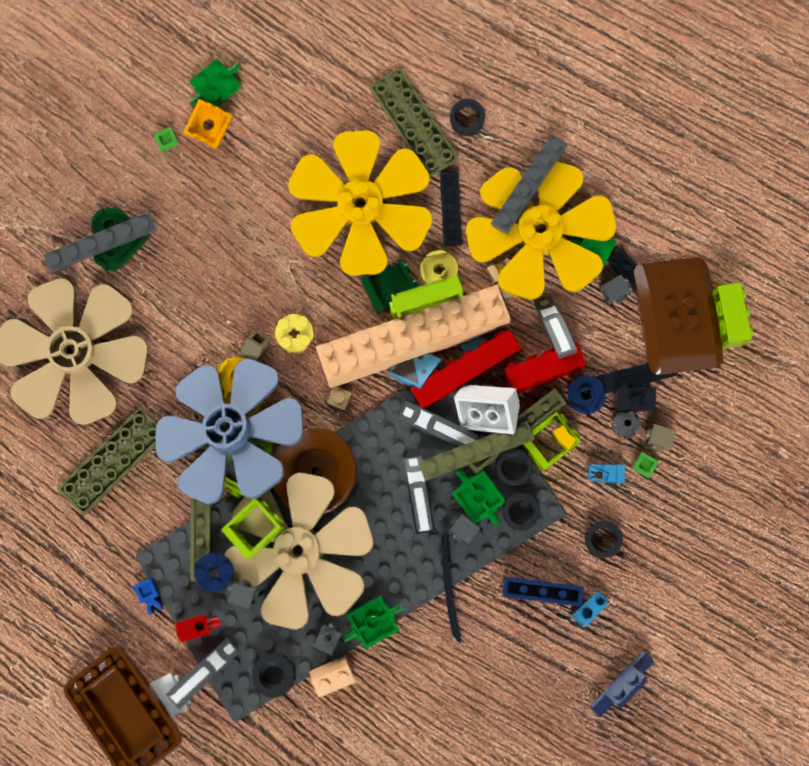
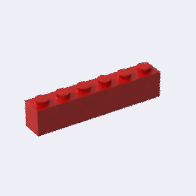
M499 331L491 341L488 342L487 339L477 345L479 348L472 351L470 349L461 355V359L449 361L445 364L446 368L441 371L438 369L434 370L431 377L425 380L421 389L416 386L412 387L410 392L420 408L426 409L460 389L463 385L470 383L521 351V347L511 331Z

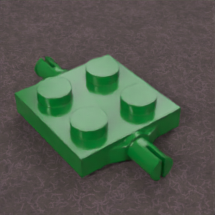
M216 58L189 81V84L195 89L197 96L189 101L190 105L194 108L199 99L215 107L222 105L242 88L234 76L237 71L242 69L241 65L236 62L228 69Z
M462 468L456 474L463 483L451 494L474 524L489 517L496 527L502 521H500L495 512L498 507L506 502L484 471L469 478Z
M379 596L347 614L346 616L351 623L352 630L342 635L345 643L356 637L361 641L366 650L398 632L399 628L395 622L394 615L404 610L403 607L397 609L402 606L401 603L389 608L384 603L382 597Z

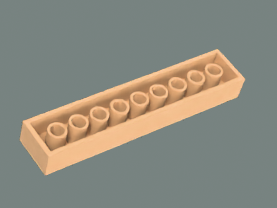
M494 285L316 346L329 387L333 388L386 370L395 364L427 353L432 354L511 327L510 316L498 286Z

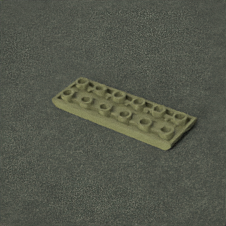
M401 68L369 86L372 95L407 149L412 150L428 171L429 178L460 160Z
M139 407L57 490L83 516L87 515L156 447L157 423Z

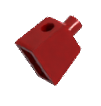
M206 614L174 623L179 644L210 635V630L221 627L218 615L207 618ZM201 623L203 629L197 631L195 625Z

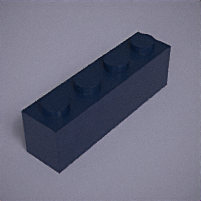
M504 577L501 597L581 607L584 587Z

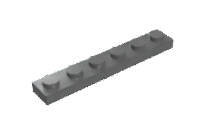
M554 135L550 136L491 222L492 227L508 235L566 150L568 143Z
M147 212L43 254L49 271L54 273L158 230L151 213Z

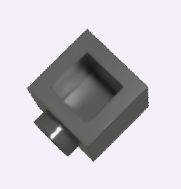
M620 275L602 285L599 290L608 305H611L616 301L621 303L628 299L627 295L631 292V285L627 278H623Z
M462 514L459 518L455 516L449 524L451 526L449 530L452 533L451 537L459 543L462 540L467 545L480 530L477 525Z
M246 580L234 582L228 588L227 596L229 598L227 602L248 609L255 608L260 588L251 586V582Z
M331 623L328 626L323 625L313 647L332 655L342 635L339 632L340 628Z

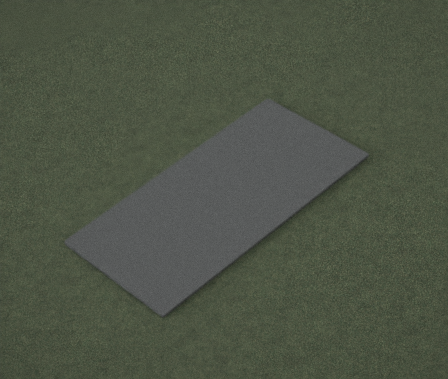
M460 355L456 357L455 361L461 359L462 356ZM445 365L440 367L438 370L441 371L442 369L446 368ZM479 377L466 384L484 386ZM411 386L337 430L335 433L342 436L353 452L357 467L355 484L346 501L333 511L322 514L313 530L318 533L342 511L349 507H357L364 511L367 516L374 544L369 553L360 556L324 553L323 560L354 571L364 579L365 587L362 595L342 615L334 616L326 612L308 574H303L309 608V620L304 627L299 629H290L270 624L263 619L261 614L263 602L284 572L281 568L277 569L257 587L260 588L255 608L251 609L227 602L229 598L227 591L230 584L221 591L208 592L200 588L196 581H190V521L137 553L136 558L147 577H153L160 592L159 597L174 623L206 614L207 618L218 615L221 627L210 630V635L186 642L198 663L226 638L241 652L210 681L233 722H237L274 699L265 697L258 692L251 680L252 668L262 656L279 653L292 661L296 670V679L293 685L295 686L310 676V670L330 663L362 644L356 637L345 643L342 635L352 630L351 623L346 616L350 612L381 596L389 608L401 603L402 606L397 609L403 607L404 610L394 615L395 622L445 592L443 567L441 566V561H443L442 533H449V558L452 561L450 568L453 587L563 518L565 515L564 511L535 465L533 464L531 477L524 484L516 487L505 485L498 479L495 466L499 457L481 471L486 473L505 501L517 493H526L534 497L540 506V517L536 524L528 530L522 531L511 528L504 520L503 504L495 512L502 522L495 527L489 517L482 519L475 524L480 530L467 545L462 540L459 543L451 537L452 533L449 531L451 526L449 524L455 516L459 518L461 514L470 520L451 494L463 483L456 474L462 468L469 478L477 475L468 465L427 481L435 532L417 535L415 533L403 459L422 456V459L425 460L457 447L428 435L398 419L405 401L420 407L410 392ZM460 389L425 410L461 426L454 396ZM469 430L478 435L477 440L495 433ZM522 445L512 448L524 451L526 453ZM518 457L507 458L503 464V472L510 479L521 478L525 473V464ZM317 467L313 470L315 475L319 473V469ZM272 487L269 490L273 494L288 528H292L290 508L281 502ZM231 495L211 508V553L224 555L229 548L235 546L221 529L233 519V511L242 501L243 496L239 499ZM519 500L512 504L510 515L517 523H526L531 519L533 509L527 501ZM236 527L252 547H255L264 539ZM271 541L264 548H274L275 543ZM300 545L296 548L299 556L303 554V548ZM217 567L211 568V578L219 576ZM201 623L196 624L195 629L197 631L202 630L203 625ZM329 623L339 627V632L342 633L332 655L313 647L323 625L328 626ZM276 665L269 666L264 672V679L270 685H278L283 680V671Z

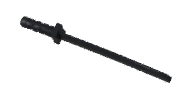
M442 533L443 561H441V566L443 567L449 621L452 635L461 643L452 589L449 533Z

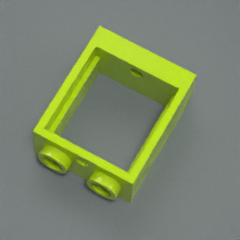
M558 412L554 413L531 432L534 437L553 421L559 427L564 425L568 433L576 439L569 450H562L547 462L532 441L522 445L542 472L580 444V435L575 429L571 430L567 425L569 422L562 413L560 415Z
M254 498L221 529L246 559H253L286 528L283 524V518L270 509L271 504L265 498ZM259 507L276 527L253 548L236 527Z

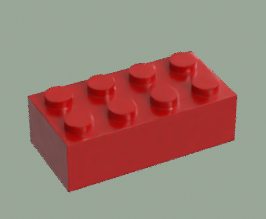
M578 342L575 343L577 353L558 359L556 351L552 348L544 351L540 357L533 355L526 358V361L521 364L514 362L507 365L508 368L505 369L503 374L507 387L515 388L517 394L583 370L586 361Z

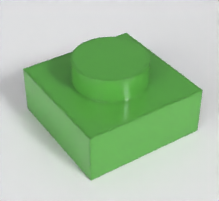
M171 127L154 134L162 153L179 146Z
M641 452L632 470L649 479L659 461Z

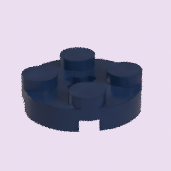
M593 376L577 378L568 388L569 403L575 411L581 414H594L605 404L606 389L602 382ZM590 390L591 399L583 400L582 392Z
M208 553L197 561L194 568V577L198 586L203 590L218 592L225 589L233 579V566L231 561L223 554ZM217 567L219 576L211 578L209 576V568L214 569Z

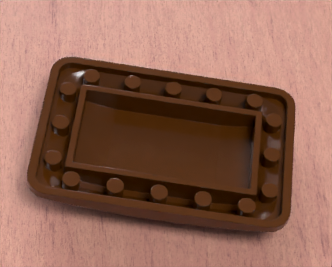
M700 257L637 265L634 268L633 277L650 371L655 375H666L715 369L721 366L723 363V349L716 305L712 294L713 289L706 261Z
M114 646L109 648L64 686L66 698L112 766H154L182 743V734L171 715L122 647Z

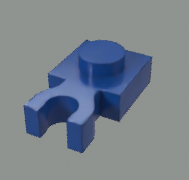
M153 577L133 586L141 604L146 602L149 615L154 613L152 605H156L158 611L164 608L162 602L157 599L160 592Z

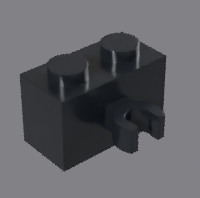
M620 382V385H614L613 408L617 411H655L656 388L648 382H639V385H632L630 382Z

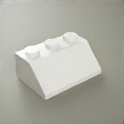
M463 385L454 396L461 427L474 431L515 433L519 412V400L515 388Z

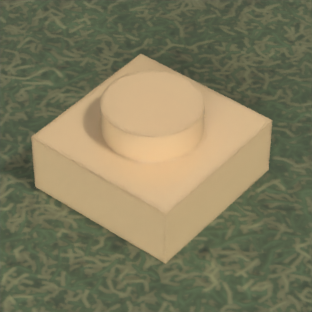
M333 387L327 404L345 411L352 393L339 387Z

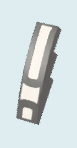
M550 297L535 302L534 306L552 347L556 351L558 359L577 353V348L553 298Z
M405 401L398 416L399 420L456 447L476 441L478 435L407 401Z
M226 638L182 678L166 696L178 709H181L241 652Z

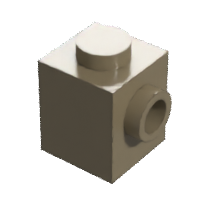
M254 330L246 338L239 355L245 359H252L258 362L264 356L271 339Z
M654 424L651 428L648 427L645 439H648L646 444L650 445V449L655 451H669L672 449L677 431Z

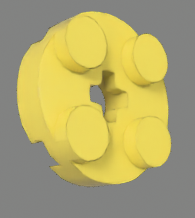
M441 250L430 252L420 265L421 278L426 284L442 279L445 281V278L452 279L453 275L458 274V265L455 258ZM437 265H440L445 270L440 275L434 272Z
M291 314L279 320L275 330V337L283 349L290 353H299L310 345L314 332L311 323L306 317ZM292 329L300 331V334L297 335V338H293L292 335H289V332H292Z

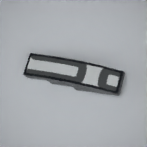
M422 456L403 459L416 535L435 532L427 481L424 480L418 462L423 461Z

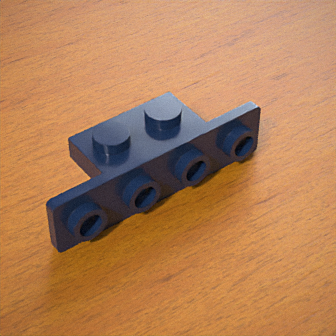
M643 651L594 700L590 708L598 717H601L613 704H616L621 709L648 682L643 673L654 663L650 655Z

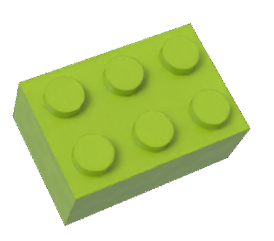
M741 282L718 286L712 294L716 305L722 349L744 346L754 336L753 327L749 325L748 321L750 311L748 306H745L744 301L746 299L744 287L742 288Z

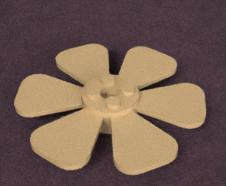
M60 278L35 287L28 295L29 306L53 331L51 336L44 335L20 320L10 319L6 321L0 329V363L5 366H16L48 358L50 363L13 384L11 388L13 401L31 416L37 419L47 418L55 408L65 375L70 374V417L77 424L86 425L110 416L117 406L115 396L89 369L91 365L94 364L123 382L129 384L136 383L143 377L148 346L142 338L137 336L95 345L93 342L95 339L124 324L131 318L133 313L131 303L112 287L105 284L98 285L92 289L79 328L74 327L75 290L71 282ZM74 346L75 351L68 355V347Z
M296 473L287 482V493L293 523L292 528H288L270 490L257 497L265 498L271 504L270 509L274 513H278L284 520L283 524L286 528L272 540L275 543L274 548H263L253 559H246L235 546L229 548L224 554L233 566V579L230 585L234 582H240V580H246L251 582V586L258 587L277 569L281 568L284 571L263 602L261 614L266 622L290 629L304 627L309 620V608L303 574H308L326 612L334 616L342 615L362 595L365 587L364 579L354 571L323 560L324 553L360 556L369 553L374 544L367 516L364 511L357 507L345 509L318 533L313 530L335 495V488L329 479L306 473ZM244 497L234 509L232 518L242 511L254 498ZM258 507L237 527L265 538L276 526ZM298 545H300L303 548V554L301 556H299L296 552V548Z

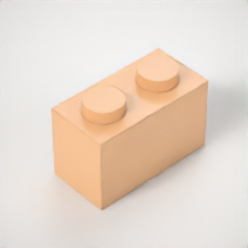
M346 656L309 671L311 682L318 698L355 683Z

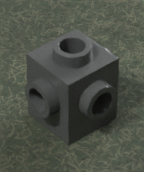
M627 411L616 413L617 417L612 420L613 423L611 424L614 434H617L618 438L625 437V439L636 436L635 432L640 429L639 426L641 425L638 415H634L633 411L629 413ZM625 420L629 421V427L624 425Z

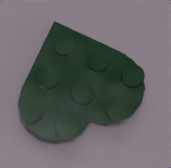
M116 207L101 208L91 219L92 234L118 225L131 218ZM145 235L98 254L93 258L101 268L116 272L133 258L151 235Z

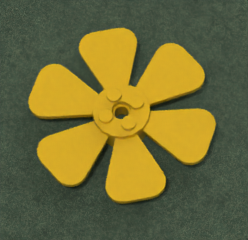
M372 131L343 132L336 136L333 147L349 180L348 183L344 184L321 158L312 154L301 158L288 183L289 191L295 198L338 202V207L297 215L291 222V232L308 256L320 257L329 249L346 224L351 226L340 258L341 269L350 276L376 275L385 270L387 256L372 225L377 222L401 249L410 252L417 250L422 245L432 224V215L426 208L383 204V199L423 191L429 184V174L412 150L401 149L392 156L375 182L372 183L369 181L380 149L379 137ZM358 201H363L365 206L359 208L355 204Z
M557 161L538 189L539 205L533 207L530 201L518 219L519 224L515 223L508 235L491 226L493 219L476 217L468 222L466 236L470 254L475 261L488 262L519 243L523 247L498 275V284L503 291L530 300L540 297L544 292L545 286L543 256L550 254L561 285L567 291L578 292L602 272L603 262L597 254L562 238L564 234L606 241L611 239L616 232L612 205L603 196L591 197L561 216L558 213L583 184L584 177L578 168ZM511 167L497 172L481 186L480 197L482 201L500 210L521 180L520 172ZM543 229L544 232L538 233L536 230Z

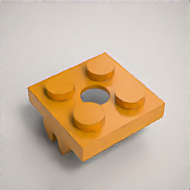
M199 99L183 133L218 150L233 119V115ZM206 120L214 122L212 130L204 129L203 124Z

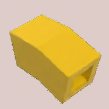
M564 425L552 432L558 443L567 450L576 441L568 433Z

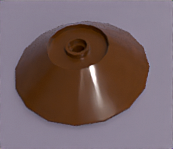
M307 426L303 428V437L296 445L285 446L278 444L272 457L276 458L283 465L284 475L280 482L273 486V491L281 502L290 508L287 493L289 478L296 473L315 475L313 470L317 467L319 473L315 476L329 479L335 488V495L324 513H328L346 501L355 484L357 467L353 452L342 436L328 428Z

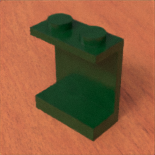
M401 258L397 260V264L385 269L380 274L369 278L367 275L360 278V283L377 315L391 309L389 302H392V294L396 296L398 293L419 287L415 278L411 279L409 275L411 270L407 262L403 263Z

